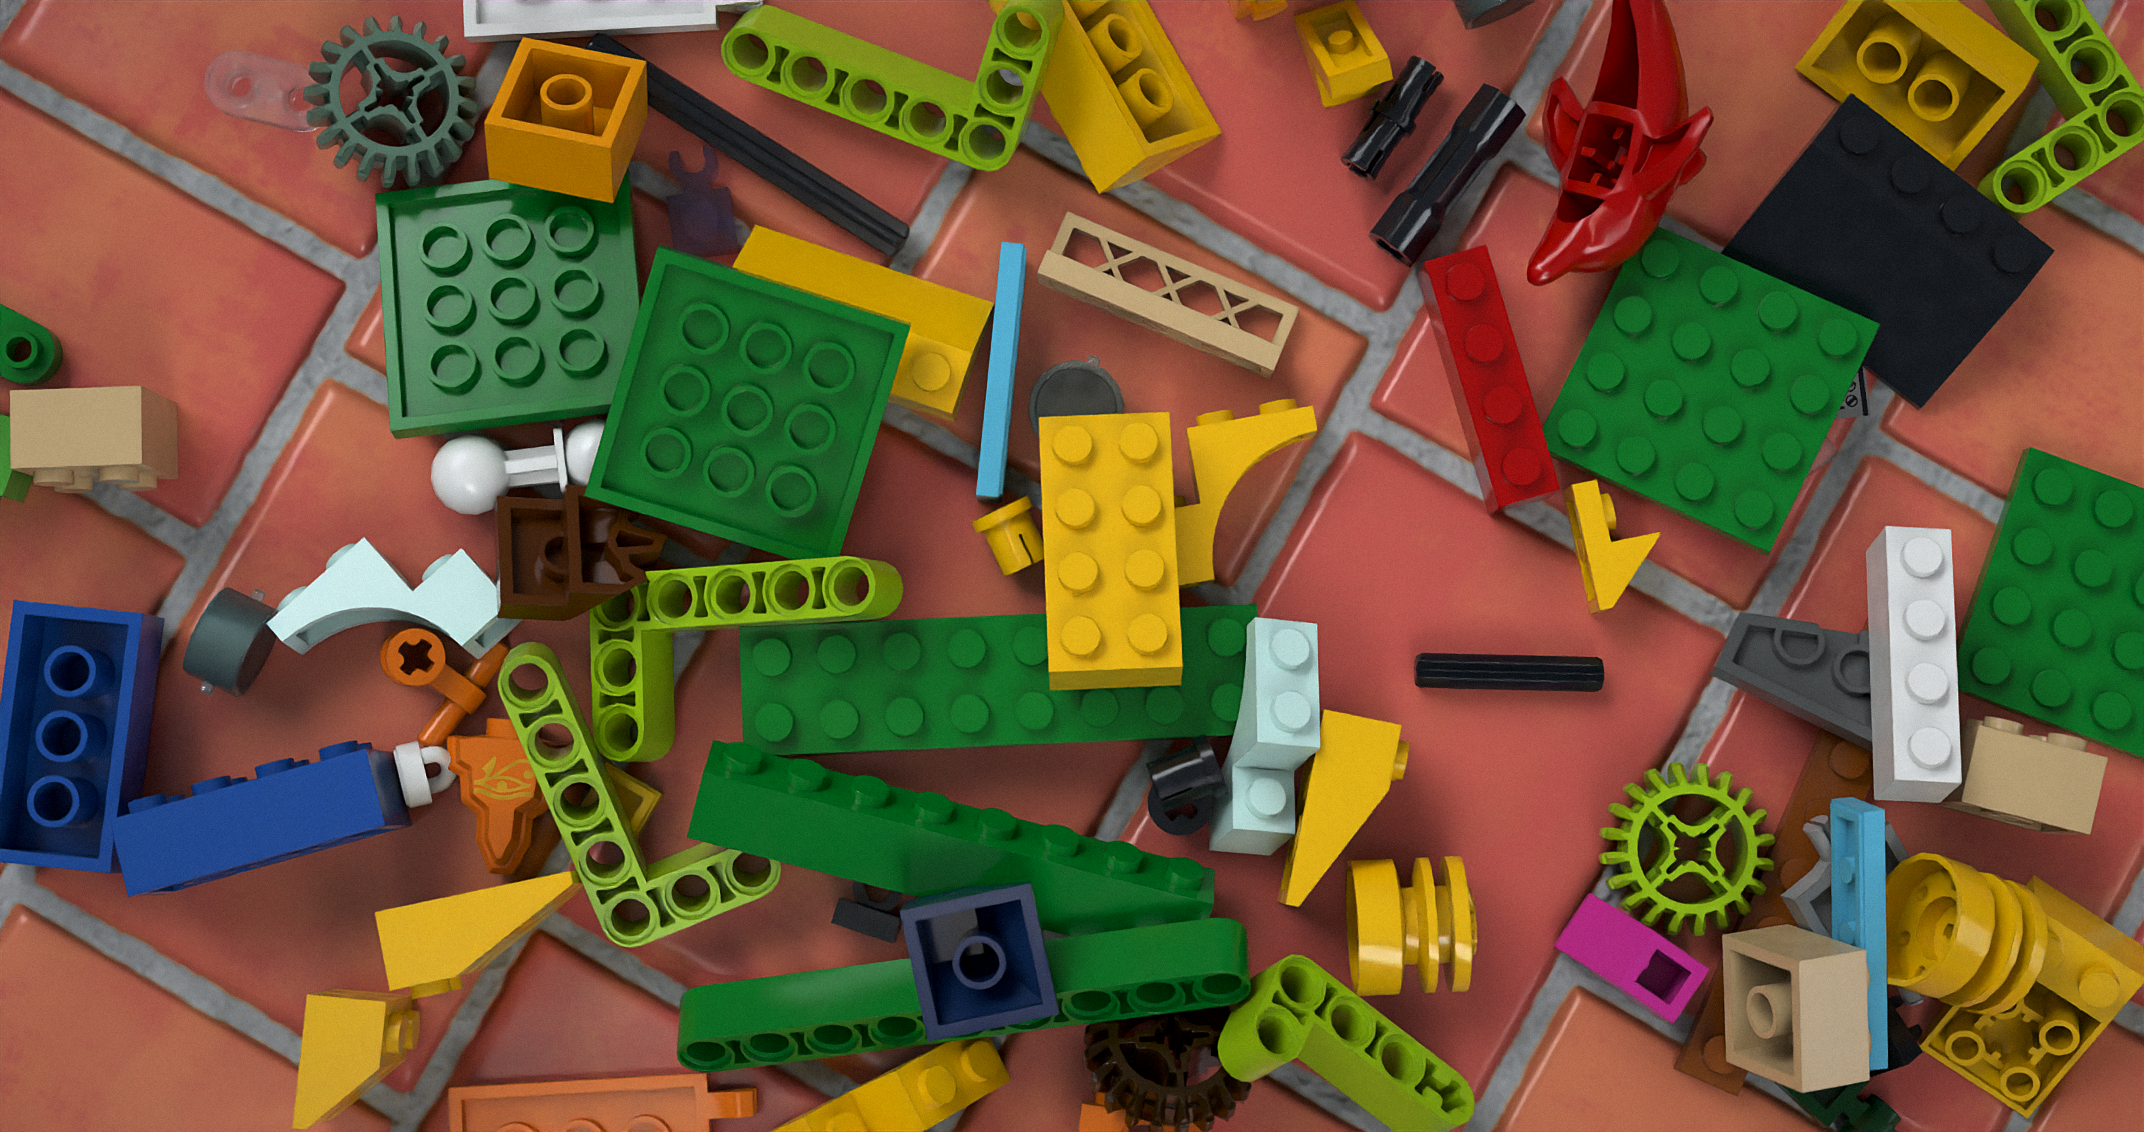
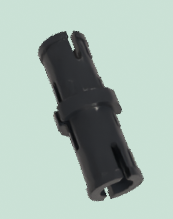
M1411 56L1381 101L1375 99L1368 110L1371 117L1356 140L1340 159L1345 166H1350V171L1367 181L1374 182L1378 176L1377 174L1403 137L1406 139L1410 138L1417 127L1414 122L1430 96H1432L1436 88L1444 80L1441 72L1436 71L1434 75L1432 74L1436 67L1420 57Z

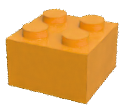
M523 37L484 122L489 179L614 203L648 118L646 61Z

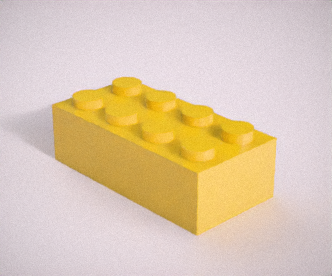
M1170 412L1038 417L1050 691L1181 685L1183 661Z

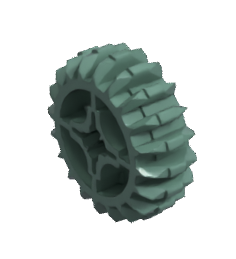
M399 15L391 17L386 32L381 31L378 21L373 16L366 18L363 24L364 37L350 25L342 27L339 36L343 46L329 40L323 43L320 53L326 62L313 61L308 70V75L319 84L308 85L303 92V99L318 106L307 112L305 118L307 125L315 128L328 127L317 137L316 145L320 150L329 149L338 144L340 149L333 161L336 168L342 169L351 159L356 160L360 163L356 172V179L361 182L367 180L372 168L381 170L380 181L381 185L385 188L392 187L396 171L398 170L402 171L404 180L409 186L417 185L420 180L419 165L433 177L441 175L444 167L440 156L453 162L460 158L463 151L456 140L470 141L475 131L474 127L464 119L476 117L479 111V103L464 97L475 90L477 86L475 78L455 76L464 68L467 62L464 55L455 54L447 59L443 56L450 41L447 35L437 37L432 44L423 40L427 32V25L424 21L417 22L412 34L402 32L403 22ZM383 58L400 59L413 64L418 69L409 73H400L391 69ZM356 66L362 75L360 84L367 97L357 104L354 112L346 116L340 102L339 85L344 76ZM437 88L442 102V123L431 136L427 137L421 128L424 120L417 109V104L425 100L429 91ZM383 92L390 99L397 98L398 96L405 97L400 112L393 104L385 107L380 105L378 107ZM374 130H385L391 133L401 145L407 143L409 146H386L369 140L363 135Z

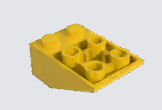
M2035 875L2032 876L2025 886L2039 897L2047 916L2048 946L2042 970L2030 991L2011 1009L1993 1016L1973 1013L1961 1009L1959 1006L1944 1003L1919 1042L1921 1050L2027 1119L2144 983L2143 945Z

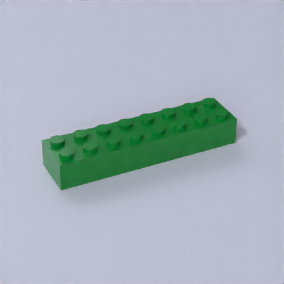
M1257 604L1180 607L1183 669L1181 685L1050 691L1046 613L739 627L743 743L750 744L763 753L779 757L1182 740L1192 739L1202 734H1205L1207 738L1233 737L1244 684L1247 625L1255 617H1258Z

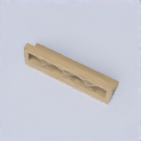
M1068 211L1051 250L1047 249L1037 272L1038 284L1269 380L1300 307ZM1073 231L1097 240L1107 263L1092 268L1063 256ZM1109 246L1128 254L1114 259ZM1143 259L1157 266L1165 287L1149 292L1123 281L1118 268ZM1167 270L1184 276L1186 279L1173 284ZM1199 283L1215 290L1223 311L1213 316H1207L1181 304L1177 292ZM1226 294L1245 303L1231 308ZM1258 307L1278 315L1282 319L1272 342L1241 330L1235 316Z

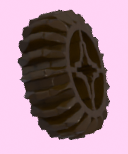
M1234 1004L1090 1023L1086 1026L1084 1043L1088 1048L1084 1051L1083 1065L1086 1071L1093 1072L1089 1084L1092 1093H1107L1104 1101L1107 1114L1125 1108L1127 1110L1125 1124L1128 1130L1136 1126L1142 1119L1150 1122V1132H1162L1163 1125L1173 1126L1174 1132H1188L1189 1123H1194L1202 1132H1208L1213 1128L1214 1116L1228 1122L1234 1115L1236 1103H1244L1248 1099L1252 1086L1250 1082H1242L1232 1077L1224 1069L1219 1059L1217 1047L1219 1037ZM1156 1019V1024L1151 1028L1135 1031L1134 1037L1123 1038L1125 1034L1140 1023ZM1165 1036L1168 1040V1046L1164 1044ZM1174 1058L1179 1060L1177 1068L1175 1067ZM1221 1066L1214 1075L1205 1081L1192 1086L1186 1085L1187 1079L1192 1075L1207 1073L1208 1067Z

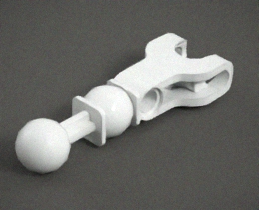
M594 418L581 422L567 434L562 428L553 429L555 445L505 451L498 442L484 435L465 434L453 438L438 450L432 462L430 480L435 495L446 507L460 514L477 515L492 510L495 507L497 496L505 497L511 488L560 483V489L563 494L565 485L587 486L607 419Z

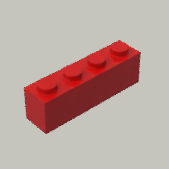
M1487 245L1425 261L1417 273V279L1488 515L1551 497L1560 490V486Z

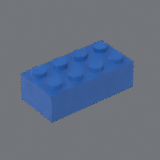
M19 600L13 601L0 700V862L100 873H122L109 819L130 814L127 803L142 798L165 618L136 612Z
M357 740L348 741L318 750L321 761L310 764L309 759L295 762L294 758H288L255 767L257 779L248 781L247 777L231 779L229 775L191 785L193 797L186 798L185 794L168 797L167 793H162L128 802L130 814L109 819L128 897L168 894L412 826L393 752L373 750L371 742L358 744Z

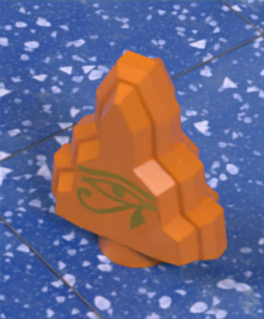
M487 718L486 735L447 736V751H449L451 756L448 770L460 776L461 802L477 815L476 843L489 874L514 875L532 846L535 819L550 808L511 719ZM540 739L543 744L554 749L564 748L571 744L570 742H554Z

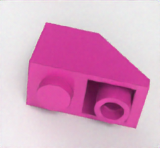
M1591 893L1587 894L1553 944L1559 951L1653 1016L1674 1024L1710 970L1657 932Z

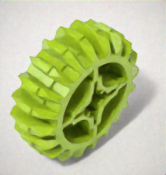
M1681 762L1670 763L1667 770L1668 784L1665 783L1662 775L1656 769L1646 770L1644 772V781L1649 792L1646 793L1633 782L1627 783L1623 787V792L1633 804L1631 809L1619 803H1610L1607 809L1611 816L1623 821L1621 828L1602 827L1599 832V836L1605 840H1617V852H1603L1599 854V862L1601 864L1613 865L1619 863L1621 872L1611 875L1606 879L1607 887L1609 889H1618L1629 885L1631 888L1622 898L1620 906L1625 911H1631L1644 901L1646 905L1641 913L1640 923L1648 927H1652L1664 912V932L1670 935H1678L1682 928L1684 917H1686L1687 927L1691 935L1703 936L1706 930V914L1717 929L1724 930L1728 928L1730 920L1725 906L1728 905L1739 915H1747L1751 911V907L1741 895L1742 891L1746 890L1756 895H1763L1766 891V886L1761 881L1752 877L1754 869L1760 871H1772L1774 869L1773 860L1757 858V846H1770L1775 843L1773 834H1755L1753 825L1759 824L1768 818L1766 810L1762 808L1745 813L1743 807L1752 799L1754 792L1749 787H1742L1731 796L1727 795L1733 783V775L1727 771L1720 772L1714 778L1711 785H1709V766L1704 763L1694 765L1689 781L1687 780L1686 770ZM1678 795H1690L1708 802L1715 809L1707 816L1700 817L1694 823L1685 825L1675 815H1668L1659 804ZM1645 820L1650 824L1648 829L1654 834L1658 843L1657 856L1647 867L1649 871L1646 874L1643 873L1638 858V838ZM1728 824L1733 835L1735 851L1731 870L1726 877L1723 874L1726 870L1719 863L1715 849L1717 841L1727 831L1725 826ZM1699 835L1696 838L1699 847L1692 849L1699 852L1696 859L1699 865L1692 860H1679L1675 862L1677 859L1674 855V850L1681 849L1674 846L1677 836L1693 838ZM1683 873H1689L1699 883H1705L1713 893L1698 901L1679 903L1663 896L1657 890L1666 882H1673Z

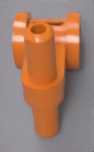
M403 628L394 631L384 640L379 652V662L385 675L392 681L409 686L428 685L445 698L417 736L418 742L425 747H442L447 740V736L451 735L465 714L473 716L487 697L483 690L502 666L510 648L499 641L479 660L475 658L464 674L461 675L445 663L444 646L435 634L421 628ZM421 642L424 647L419 655L426 661L422 670L409 668L403 672L400 667L405 659L398 652L402 644L415 646Z

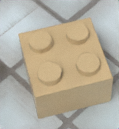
M143 386L10 390L11 469L33 476L34 485L54 486V492L60 493L93 492L94 481L118 484L119 490L157 489V479L178 478L177 403Z
M1985 716L1984 721L1966 720L1965 727H1960L1962 783L1940 803H1926L2049 835H2090L2108 760L2107 757L2086 752L2088 741L2058 733H2048V737L2038 735L2025 737L2022 736L2025 725L1996 717Z
M1790 924L1722 935L1726 1062L1801 1093L1870 1081L1869 1054L1872 1048V1039L1868 1029L1867 990L1870 985V972L1867 966L1865 949Z

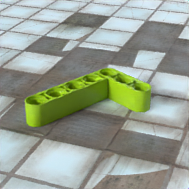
M1008 0L993 23L975 83L791 12L765 4L753 6L744 13L725 36L721 45V55L724 64L730 72L743 80L975 169L994 171L999 170L1009 162L1027 132L1063 22L1064 7L1062 0ZM1024 12L1034 16L1040 23L1041 29L1033 30L1025 27L1019 21L1016 13ZM748 34L762 39L768 51L755 47L750 41ZM806 56L819 60L826 68L827 73L818 72L813 69L808 63ZM999 69L1011 70L1016 73L1023 85L1017 86L1008 83L1000 75ZM865 79L874 80L879 83L885 90L886 95H878L871 91L866 85ZM923 102L933 103L940 107L945 114V118L936 117L929 113ZM982 125H990L997 128L1003 134L1005 140H997L988 136L983 130Z
M1985 0L2011 40L2040 60L2034 74L2067 121L2003 162L1979 182L1976 190L2016 221L2026 217L2144 140V91L2082 0ZM2035 8L2046 9L2055 17L2057 22L2056 31H2048L2038 24L2035 18ZM2071 59L2082 61L2089 67L2092 73L2091 84L2082 83L2073 76ZM2107 111L2118 113L2125 120L2127 125L2126 137L2114 134L2109 129L2106 122ZM2055 144L2063 145L2073 153L2075 158L2074 171L2064 169L2056 162L2054 157ZM2002 178L2015 180L2021 186L2023 191L2022 205L2009 202L2004 197L2001 190Z
M851 556L645 571L647 581L589 610L592 728L595 746L607 759L625 762H652L661 759L670 751L675 737L672 633L737 629L746 626L811 624L883 618L895 611L902 600L903 583L900 574L895 567L887 562ZM865 573L869 580V592L865 600L860 602L857 597L856 588L860 577ZM806 578L809 585V596L805 604L801 606L797 595L798 587L802 580ZM747 583L750 589V600L743 610L740 603V592ZM689 588L692 594V603L686 613L683 608V596ZM633 593L635 604L634 610L629 617L626 608L627 599ZM634 657L637 668L636 674L631 681L628 668L629 662ZM634 720L639 731L635 744L632 743L630 737V730Z
M532 641L521 643L509 651L503 661L498 679L501 699L600 925L609 940L623 947L642 946L761 898L774 889L779 882L781 862L768 859L769 863L761 871L746 873L738 869L734 864V860L743 852L705 842L648 865L601 755L595 746L592 734L560 660L552 649L542 643ZM521 664H535L546 673L548 682L540 689L526 690L516 684L512 671ZM546 724H562L572 733L573 741L564 748H549L539 739L538 731ZM582 782L594 787L599 798L590 806L579 807L568 802L563 791L572 783ZM610 841L620 846L624 855L615 863L602 864L592 858L589 854V849L597 842ZM692 874L705 879L709 887L700 896L686 897L678 893L674 884L681 877ZM634 899L645 904L649 912L640 920L626 921L616 914L614 908L623 900Z

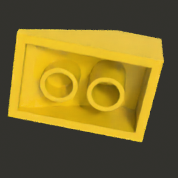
M1325 709L1320 711V749L1304 763L1295 808L1296 834L1289 839L1277 902L1299 907L1387 794L1391 781L1396 779L1402 780L1409 753V742L1399 740L1402 725Z
M577 870L375 912L389 990L409 987L411 999H417L463 988L461 975L482 970L584 889Z

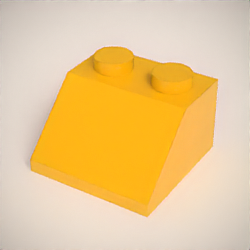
M340 988L307 994L292 1129L306 1130L337 1118L407 1059V1049L415 1050L419 1039L421 1018L419 1011L412 1010L413 999H411V995Z

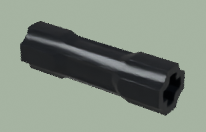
M1485 83L1480 87L1457 117L1451 131L1406 190L1398 194L1370 231L1368 237L1378 248L1386 252L1397 262L1411 268L1437 234L1443 220L1489 160L1496 157L1522 123L1526 113L1517 102L1507 97L1498 88Z

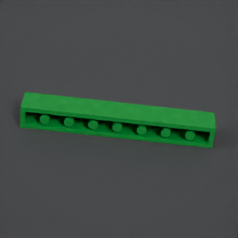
M713 740L687 838L919 898L968 887L1031 882L1041 929L1071 937L1208 919L1214 906L1215 870L1202 867V865L1192 859L1185 857L1168 858L1141 851L1136 846L1124 841L1106 842L1079 835L1066 826L1058 824L1044 826L1021 820L997 808L979 809L952 802L944 795L935 792L917 793L890 786L874 776H852L825 769L819 763L808 759L790 760L763 753L756 747L742 742L725 743Z

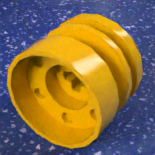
M1922 852L1903 860L1886 876L1887 984L1919 995L1935 997L1943 1003L1989 1016L2011 1009L2030 991L2042 970L2048 946L2047 916L2039 897L2025 885L2011 880H2003L2000 876L1992 873L1978 872L1970 865L1939 854Z
M1461 856L1441 857L1438 886H1434L1429 858H1415L1411 875V887H1400L1393 859L1348 860L1346 869V927L1349 966L1354 993L1358 996L1399 994L1404 977V965L1415 964L1422 992L1435 993L1438 984L1439 963L1443 964L1448 991H1468L1471 982L1472 959L1477 947V922L1474 897L1467 883L1465 867Z

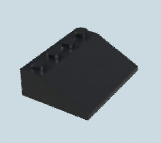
M1850 93L1830 113L1720 254L1879 323L1880 327L1861 366L1919 410L2018 299L2055 250L1863 101Z

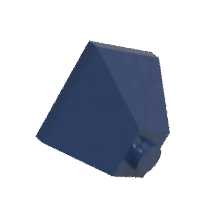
M1031 882L975 886L907 900L899 911L928 1042L1054 1016L1060 1013Z

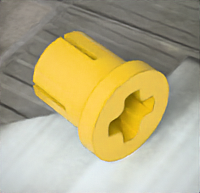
M1029 495L1008 503L971 522L976 534L983 532L1004 577L1044 559V542L1028 510L1033 507Z

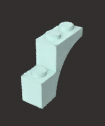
M363 537L358 543L348 544L335 552L326 564V571L308 587H299L289 593L278 605V613L266 624L283 643L303 655L326 638L358 625L385 621L414 623L440 631L453 638L479 660L524 619L497 618L496 582L462 548L453 556L448 554L432 563L423 574V582L415 589L386 555Z
M1255 617L1247 625L1246 664L1240 710L1230 749L1221 769L1228 795L1215 799L1214 795L1211 794L1213 805L1209 817L1210 851L1270 856L1296 834L1294 771L1320 749L1318 636L1316 623Z

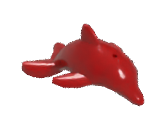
M1613 0L1611 25L1595 90L1585 109H1583L1573 90L1562 76L1550 83L1542 115L1546 154L1559 174L1560 181L1558 206L1541 241L1528 262L1527 281L1534 286L1549 284L1568 272H1609L1636 255L1657 229L1674 197L1677 187L1691 181L1706 165L1707 156L1699 147L1714 117L1712 110L1707 105L1689 117L1683 61L1665 0Z

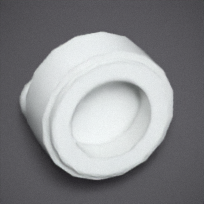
M418 741L395 746V750H393L405 803L410 808L432 803L431 794L446 790L456 778L457 774L448 770L451 761L450 753L442 747L431 746L420 749ZM432 762L440 764V774L427 779L424 764Z

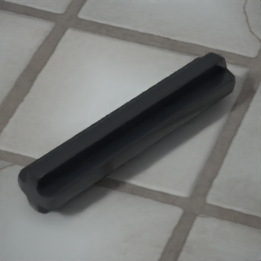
M1421 653L1416 656L1414 661L1415 685L1420 688L1596 692L1603 687L1604 665L1603 660L1599 657Z

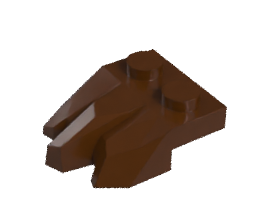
M565 485L562 499L497 496L494 508L497 618L553 621L572 619L647 581L645 571L642 569L656 565L668 535L633 526L631 523L639 518V512L586 497L584 494L587 486Z

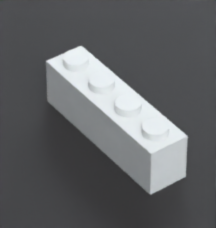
M1885 526L1866 551L1874 800L1940 803L1962 783L1951 529Z

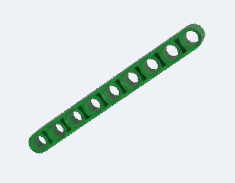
M1208 918L1044 940L1060 1011L1058 1015L930 1042L927 1039L910 958L699 986L683 993L680 999L677 1060L682 1066L693 1071L720 1072L1228 1006L1244 1000L1251 992L1247 930L1243 924L1233 919Z

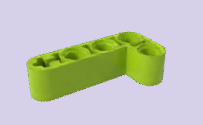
M1292 954L1251 977L1250 994L1244 1000L1234 1004L1219 1037L1217 1046L1219 1059L1224 1069L1232 1077L1242 1082H1253L1298 1058L1394 1132H1448L1468 1122L1474 1113L1475 1100L1473 1091L1468 1082L1457 1071L1319 965L1303 955Z

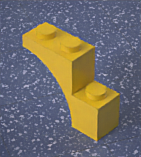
M1282 399L1259 405L1260 415L1235 419L1233 410L1215 411L1197 416V426L1186 428L1184 437L1197 504L1186 506L1184 496H1174L1179 590L1213 583V541L1216 524L1224 502L1240 479L1265 457L1281 448L1296 442L1312 439L1318 430L1313 405L1297 408L1296 399Z
M990 1037L944 1042L888 1072L798 1115L770 1132H923L1011 1081V1078Z

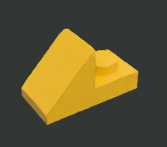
M1344 0L1293 17L1320 101L1325 108L1377 93L1381 90V83L1393 79L1389 57L1354 0Z
M1596 479L1573 484L1562 491L1590 615L1613 608L1660 536V532L1611 542L1609 531L1616 530L1615 510L1609 493L1600 494Z

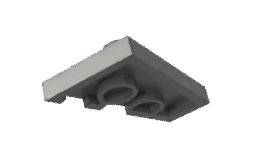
M1740 612L1729 631L1710 675L1873 752L1869 631L1861 630L1858 634L1822 629L1818 623Z

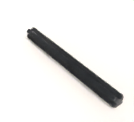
M597 33L585 48L587 50L646 61L648 106L887 257H895L907 242L911 231L908 224L604 33Z

